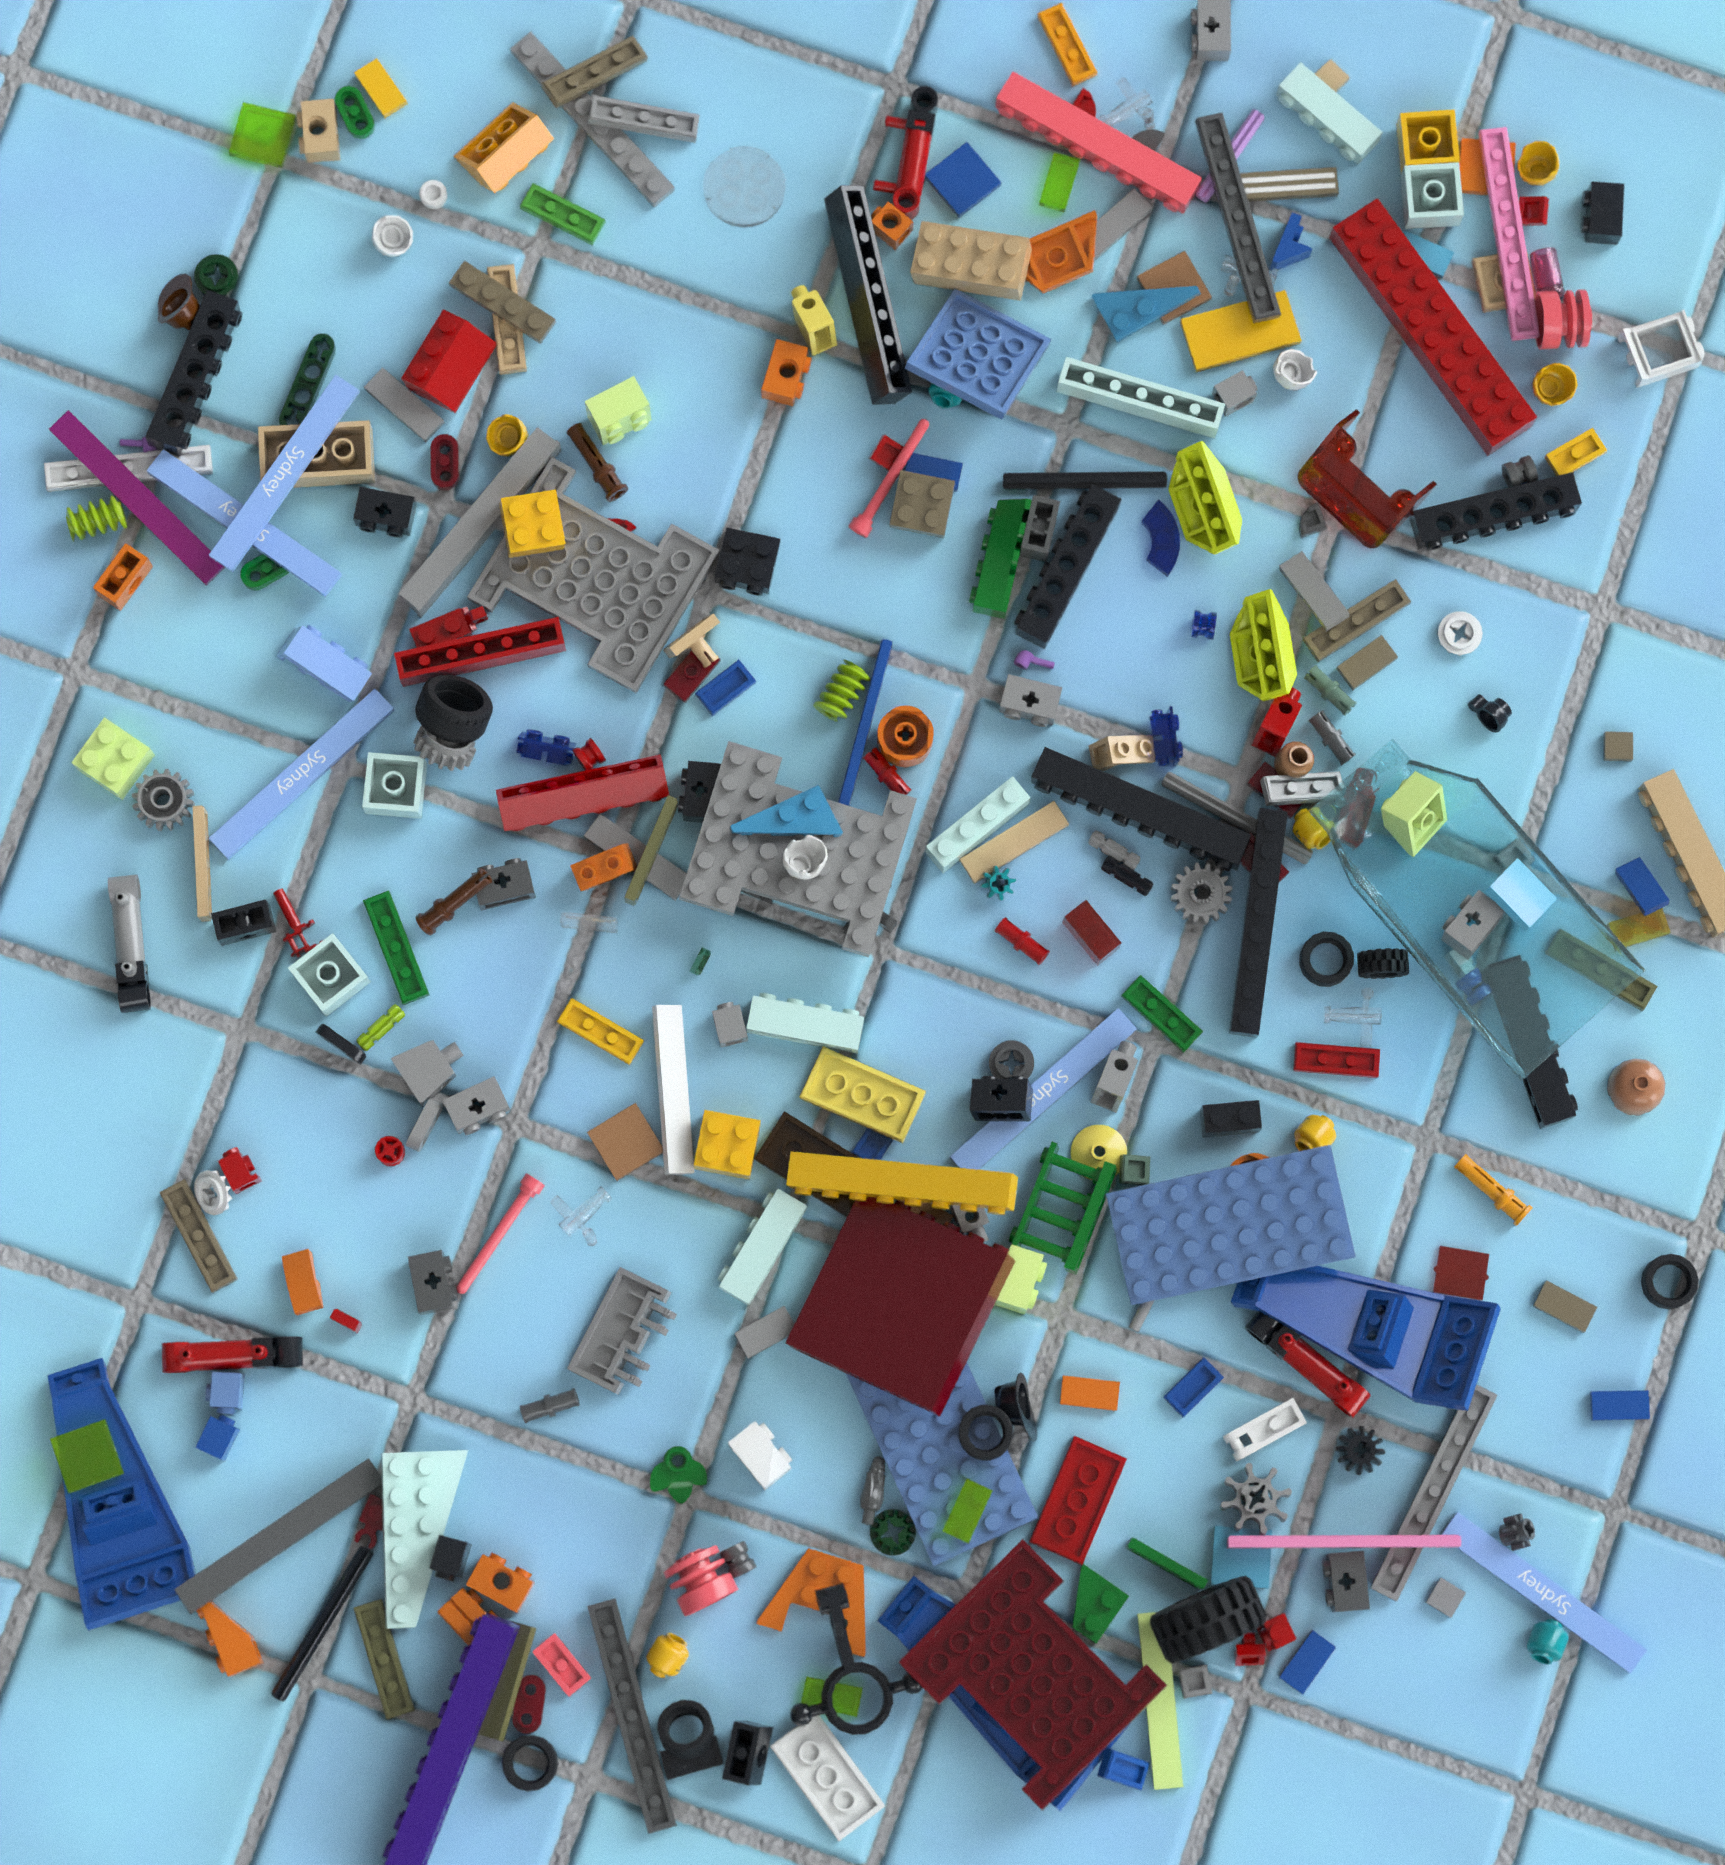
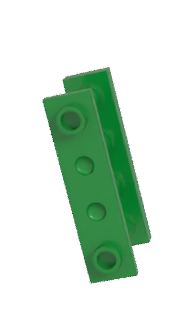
M1052 1141L1050 1147H1045L1041 1154L1039 1163L1043 1164L1020 1224L1018 1227H1013L1008 1242L1018 1247L1024 1244L1061 1258V1262L1065 1263L1064 1269L1069 1273L1077 1275L1107 1198L1106 1193L1109 1192L1116 1175L1117 1167L1105 1161L1102 1168L1098 1167L1095 1169L1057 1154L1059 1146ZM1052 1165L1092 1179V1183L1096 1184L1093 1193L1084 1195L1047 1181ZM1042 1191L1081 1205L1082 1209L1086 1210L1082 1221H1073L1036 1207ZM1032 1217L1072 1232V1236H1075L1072 1247L1067 1246L1064 1248L1027 1234L1026 1232Z

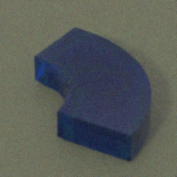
M1158 500L1142 519L1141 523L1148 530L1151 538V551L1146 561L1168 577L1179 555L1180 534L1172 513L1165 504Z

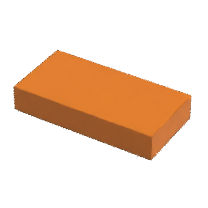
M1063 1375L1060 1405L1117 1411L1120 1382Z

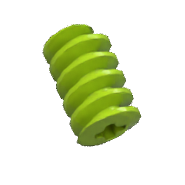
M113 495L110 496L108 505L100 498L97 508L91 501L88 502V510L86 511L81 504L77 505V513L75 514L70 507L66 508V521L73 542L75 541V533L81 540H84L86 531L91 537L96 536L97 528L102 534H106L107 525L113 531H117L118 522H120L123 528H128L121 501L117 502Z
M845 659L843 660L845 664H839L837 667L840 674L834 673L831 676L834 683L829 682L826 684L827 692H821L819 695L821 701H816L813 705L821 714L835 722H838V717L845 719L848 717L843 708L853 709V705L848 701L850 698L859 700V696L854 691L856 689L865 690L861 680L871 681V678L862 668Z

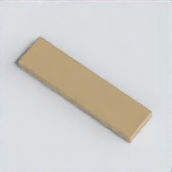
M514 264L487 267L489 277L518 295ZM492 313L500 375L527 372L523 333Z
M1055 801L960 858L959 861L975 884L985 878L983 872L993 873V866H997L1000 869L1069 826V823Z
M202 805L192 806L197 916L201 922L211 921L212 898L208 812Z

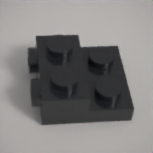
M726 527L714 577L715 583H719V587L727 590H735V587L746 589V592L752 595L761 596L763 593L769 594L781 539Z

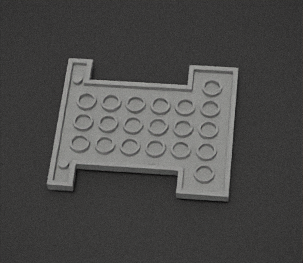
M551 457L530 493L556 489L566 543L564 549L509 558L504 535L467 598L492 613L504 592L508 590L554 617H559L563 622L600 642L588 662L589 668L637 693L714 564L720 550L672 523L658 547L564 495L576 474V470Z
M728 741L679 900L733 916L741 890L850 923L842 949L869 957L917 798L890 790L882 816L826 799L843 834L840 837L814 835V837L822 840L827 848L828 858L819 875L812 879L803 880L790 876L783 866L782 854L793 839L798 841L805 838V836L800 834L794 836H770V834L755 833L752 835H740L739 833L732 834L729 828L741 820L802 793V791L775 784L782 757Z

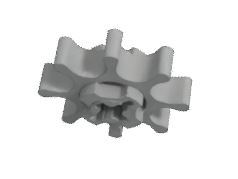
M1247 1463L1244 1468L1247 1474L1245 1482L1237 1483L1231 1477L1225 1479L1224 1485L1231 1487L1235 1491L1236 1498L1232 1501H1223L1220 1509L1224 1511L1228 1508H1235L1239 1511L1241 1519L1234 1527L1236 1531L1241 1530L1245 1521L1253 1520L1259 1525V1534L1265 1536L1267 1533V1528L1264 1524L1266 1517L1275 1516L1281 1522L1286 1521L1288 1515L1277 1508L1276 1501L1281 1497H1290L1292 1490L1287 1488L1283 1491H1277L1272 1487L1271 1479L1277 1473L1276 1468H1271L1267 1478L1259 1479L1252 1472V1464ZM1260 1490H1263L1260 1502H1257L1252 1509H1249L1252 1497L1258 1494Z

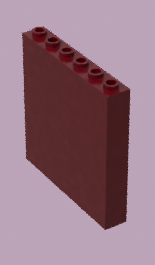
M866 1197V1201L855 1200L785 1343L800 1353L940 1417L1015 1264V1260L1008 1254L1010 1250L1004 1246L994 1243L991 1247L984 1244L985 1239L977 1234L969 1232L968 1236L959 1233L960 1228L952 1223L945 1221L941 1225L934 1222L936 1217L924 1211L916 1214L910 1211L911 1206L904 1205L902 1201L896 1200L895 1204H885L877 1202L875 1197Z

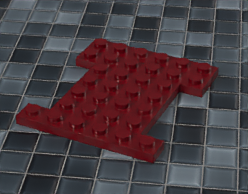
M1022 1539L898 1663L939 1705L961 1685L1042 1768L1022 1788V1791L1043 1811L1167 1687V1684L1146 1664L1125 1685L1044 1602L1064 1580Z

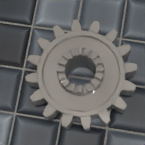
M422 725L419 731H417L413 742L416 744L415 751L421 752L420 758H428V764L436 763L439 769L447 766L450 771H453L454 767H457L459 770H463L464 766L469 767L476 752V748H474L475 741L469 743L447 742L430 734Z
M165 769L163 774H159L157 770H154L153 775L150 777L146 774L143 775L145 781L142 784L136 783V787L139 789L138 793L132 794L133 799L138 802L132 805L133 809L141 811L137 815L139 820L142 821L147 818L146 826L151 828L155 823L158 831H162L164 825H167L170 831H172L174 828L173 823L175 822L181 826L184 825L181 818L183 816L191 817L187 808L195 806V803L189 799L195 795L193 790L186 789L190 785L187 779L180 782V773L176 772L171 776L169 769ZM161 795L170 796L167 804L157 805V800Z
M1195 863L1193 871L1186 866L1183 869L1185 876L1181 874L1176 875L1175 879L1179 884H1172L1171 890L1176 892V894L1172 895L1170 900L1177 902L1174 910L1175 912L1182 911L1184 913L1182 916L1183 920L1190 917L1194 925L1198 920H1202L1204 925H1207L1211 917L1215 921L1219 920L1218 912L1223 914L1227 912L1228 909L1224 904H1230L1232 901L1231 897L1226 896V894L1232 891V886H1225L1228 876L1220 878L1219 873L1221 869L1219 867L1213 872L1210 870V863H1207L1204 869L1200 868L1199 863ZM1197 888L1205 889L1208 893V898L1205 900L1197 899L1194 890Z

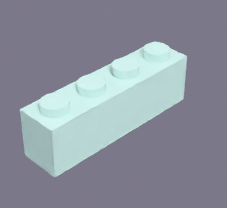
M1301 62L1280 83L1276 94L1280 103L1286 108H1292L1296 111L1304 124L1312 125L1317 129L1321 138L1327 143H1333L1340 149L1341 155L1348 161L1353 160L1356 164H1359L1379 143L1383 132Z
M1012 776L926 846L925 853L944 874L960 858L971 852L1029 805L1031 797Z
M760 993L759 997L753 996L746 1030L747 1033L819 1047L824 1046L829 1049L858 1054L864 1017L859 1016L860 1012L856 1010L843 1009V1012L831 1011L832 1007L829 1005L816 1003L815 1007L805 1006L804 1001L788 998L787 1002L776 1000L775 995Z
M777 1189L775 1194L769 1192L762 1204V1207L765 1208L760 1218L756 1216L753 1218L747 1229L751 1234L745 1243L742 1241L738 1243L732 1254L736 1259L731 1267L726 1265L717 1279L721 1282L719 1288L748 1306L751 1304L807 1210V1205L780 1189Z

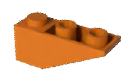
M213 1601L197 1610L200 1619L205 1618L209 1629L205 1630L211 1647L216 1645L219 1656L216 1657V1662L222 1674L226 1672L228 1677H233L264 1663L254 1636Z

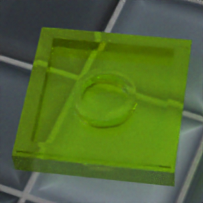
M243 102L228 152L229 155L283 168L297 119L296 115Z
M106 1419L50 1438L68 1494L125 1474Z

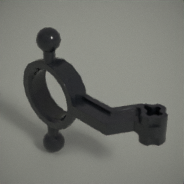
M839 1583L815 1590V1595L821 1615L829 1614L830 1625L842 1666L834 1669L825 1680L821 1692L822 1703L811 1706L805 1703H797L791 1708L790 1718L795 1725L805 1726L810 1723L812 1717L825 1714L828 1721L839 1731L851 1735L868 1734L879 1728L889 1717L893 1705V1694L902 1691L916 1694L923 1688L908 1672L905 1673L902 1680L889 1683L886 1675L875 1666L854 1661L842 1611L843 1609L850 1608L844 1584ZM862 1672L870 1675L878 1682L882 1690L883 1703L880 1712L874 1719L865 1724L854 1725L845 1722L837 1715L833 1707L832 1695L836 1684L842 1677L850 1673Z

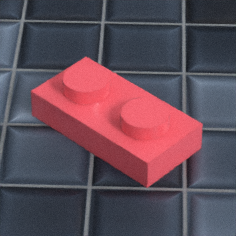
M556 1633L532 1651L568 1697L591 1679L590 1675Z

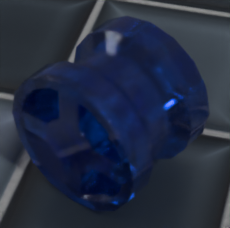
M1194 610L1191 637L1205 636L1208 640H1213L1217 612L1202 614L1200 610Z

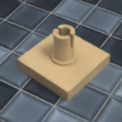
M714 613L706 616L664 648L663 651L670 659L679 655L686 648L691 649L703 664V667H708L712 664L711 662H714L719 657L704 640V637L720 621Z

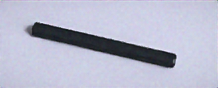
M1164 471L1003 474L1004 489H1090L1092 484L1101 489L1165 488L1167 486V473Z
M364 1546L358 1548L272 1690L271 1695L277 1700L284 1702L371 1560L373 1552Z

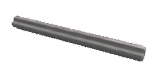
M1168 772L1162 781L1163 787L1247 833L1251 832L1255 836L1257 819L1172 772ZM1285 835L1283 853L1302 864H1307L1313 851Z

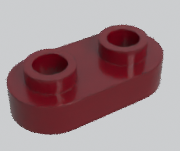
M448 434L436 436L431 443V479L433 484L440 490H451L459 481V446L456 439ZM443 447L450 448L448 454H442L440 450ZM445 473L450 475V479L447 481L440 479Z
M527 1675L522 1678L514 1704L513 1725L519 1732L525 1734L537 1731L543 1719L546 1685L536 1675ZM527 1685H535L536 1692L534 1695L526 1693ZM525 1713H529L532 1716V1722L528 1725L522 1722V1716Z

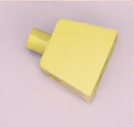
M805 285L795 287L791 291L793 315L812 356L837 346L834 321L818 291L808 292Z

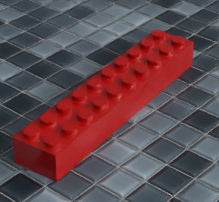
M1376 198L1335 225L1331 230L1329 239L1486 455L1489 456L1531 428L1537 419V415L1380 200Z

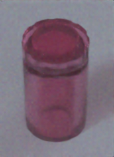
M1542 248L1530 253L1536 291H1557L1559 298L1563 297L1565 290L1563 288L1557 249Z

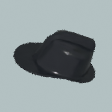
M1019 1373L1016 1381L995 1387V1405L1009 1417L1012 1425L1023 1426L1030 1440L1036 1441L1037 1427L1029 1401L1028 1385L1024 1374Z

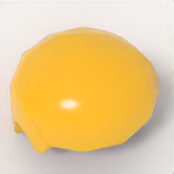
M1534 141L1525 145L1518 161V171L1522 180L1530 185L1544 186L1552 181L1559 170V157L1555 147L1547 141Z
M1552 363L1541 368L1535 374L1532 382L1535 397L1542 404L1550 406L1561 405L1570 400L1578 386L1576 374L1569 366L1560 363Z
M504 414L501 417H497L487 427L486 440L494 453L500 456H513L528 439L526 426L519 418L512 415Z

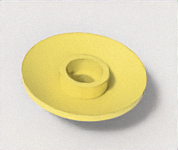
M1092 1125L1081 1130L1074 1138L1070 1151L1071 1160L1095 1169L1098 1167L1102 1168L1105 1161L1116 1165V1175L1120 1172V1155H1127V1147L1123 1137L1115 1129L1106 1125ZM1096 1147L1104 1149L1105 1154L1102 1157L1095 1155L1094 1149Z

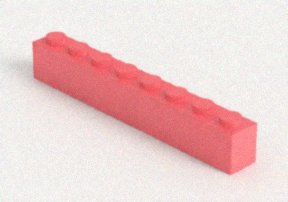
M1014 71L996 98L995 108L998 109L1002 116L1009 119L1013 117L1022 122V126L1031 132L1037 131L1045 135L1046 140L1054 145L1060 144L1068 148V151L1073 156L1091 161L1096 169L1114 174L1116 179L1122 184H1131L1137 187L1145 197L1158 199L1170 211H1179L1184 214L1200 187L1202 180L1200 176Z

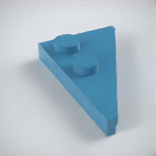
M1197 286L1094 293L1091 296L1116 341L1119 342L1199 296L1201 292Z
M819 785L741 820L729 828L732 834L739 833L740 835H752L755 833L770 834V836H794L800 834L803 836L833 835V837H840L843 834Z

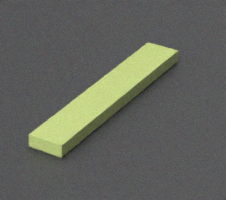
M1151 1612L1137 1614L1142 1668L1147 1664L1167 1684V1687L1146 1707L1154 1790L1183 1787L1172 1663L1164 1658L1150 1626L1151 1616L1157 1613Z

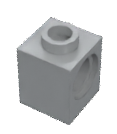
M1242 370L1216 384L1212 395L1216 401L1225 403L1223 413L1226 417L1254 402L1257 386L1252 377H1247Z
M733 1002L718 1005L717 1010L712 1011L720 1047L747 1042L748 1036L740 1004L734 1006Z

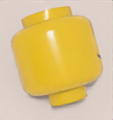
M1304 808L1295 815L1292 831L1306 848L1322 849L1331 842L1334 836V824L1319 808L1309 810Z
M1312 1114L1307 1116L1294 1132L1296 1148L1302 1151L1332 1145L1336 1139L1332 1120L1324 1115Z
M673 1633L658 1636L646 1655V1660L651 1666L650 1671L660 1678H665L666 1675L672 1677L678 1675L689 1657V1651L686 1648L687 1643Z

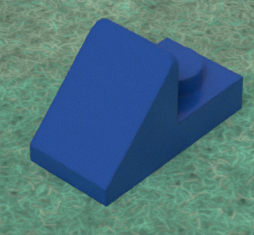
M1294 212L1291 213L1273 257L1270 270L1277 271L1310 257L1312 248L1298 243L1304 228L1299 225L1302 218L1301 215Z

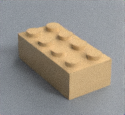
M921 221L910 273L914 284L950 290L957 289L963 292L1021 301L1032 247L1028 237Z
M370 421L338 422L293 488L375 483L373 429ZM300 424L258 427L260 481Z

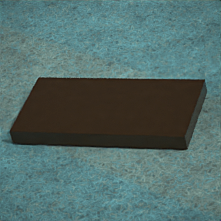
M784 1111L754 1160L787 1180L791 1151L859 1157ZM812 1191L811 1196L846 1218L855 1200L849 1199V1195L839 1194L838 1199L823 1197L822 1192Z

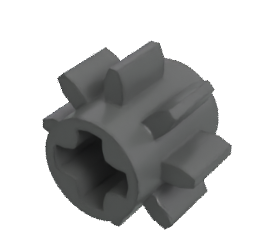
M1521 1513L1503 1518L1504 1524L1499 1527V1537L1505 1546L1511 1545L1512 1551L1530 1547L1531 1543L1529 1540L1535 1537V1528L1531 1520L1528 1518L1523 1519Z

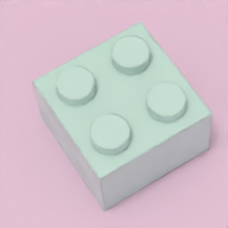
M1459 163L1404 166L1400 180L1405 229L1459 226L1464 216Z
M368 752L362 804L365 814L421 819L427 771L425 758Z
M333 933L288 967L326 1017L371 982Z

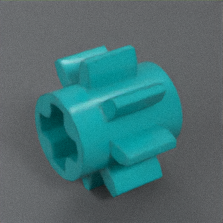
M993 866V873L983 872L984 877L987 879L986 883H982L980 887L989 890L987 893L988 898L997 893L998 899L1003 900V893H1014L1010 889V884L1014 883L1016 879L1007 876L1009 868H1005L1002 873H999V868ZM997 875L999 879H1004V884L1000 885V890L997 887H992V882L996 881Z

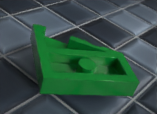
M1083 1564L1080 1567L1072 1628L1097 1644L1129 1595Z

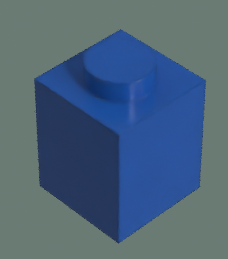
M221 1414L218 1419L210 1416L195 1448L225 1461L240 1429L233 1427L236 1421Z

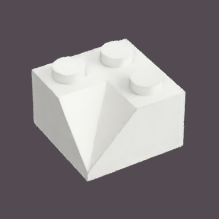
M754 1421L729 1441L728 1445L761 1487L766 1490L792 1469L788 1464L792 1459L783 1447L778 1450L775 1448L771 1441L774 1435L764 1423L759 1426Z

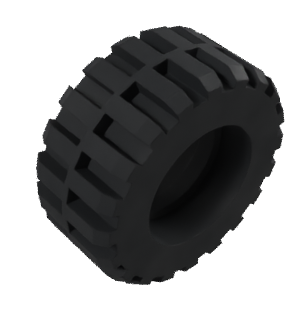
M1244 1575L1207 1588L1158 1611L1151 1616L1150 1626L1164 1658L1170 1663H1175L1203 1654L1257 1629L1266 1622L1267 1614L1252 1580Z

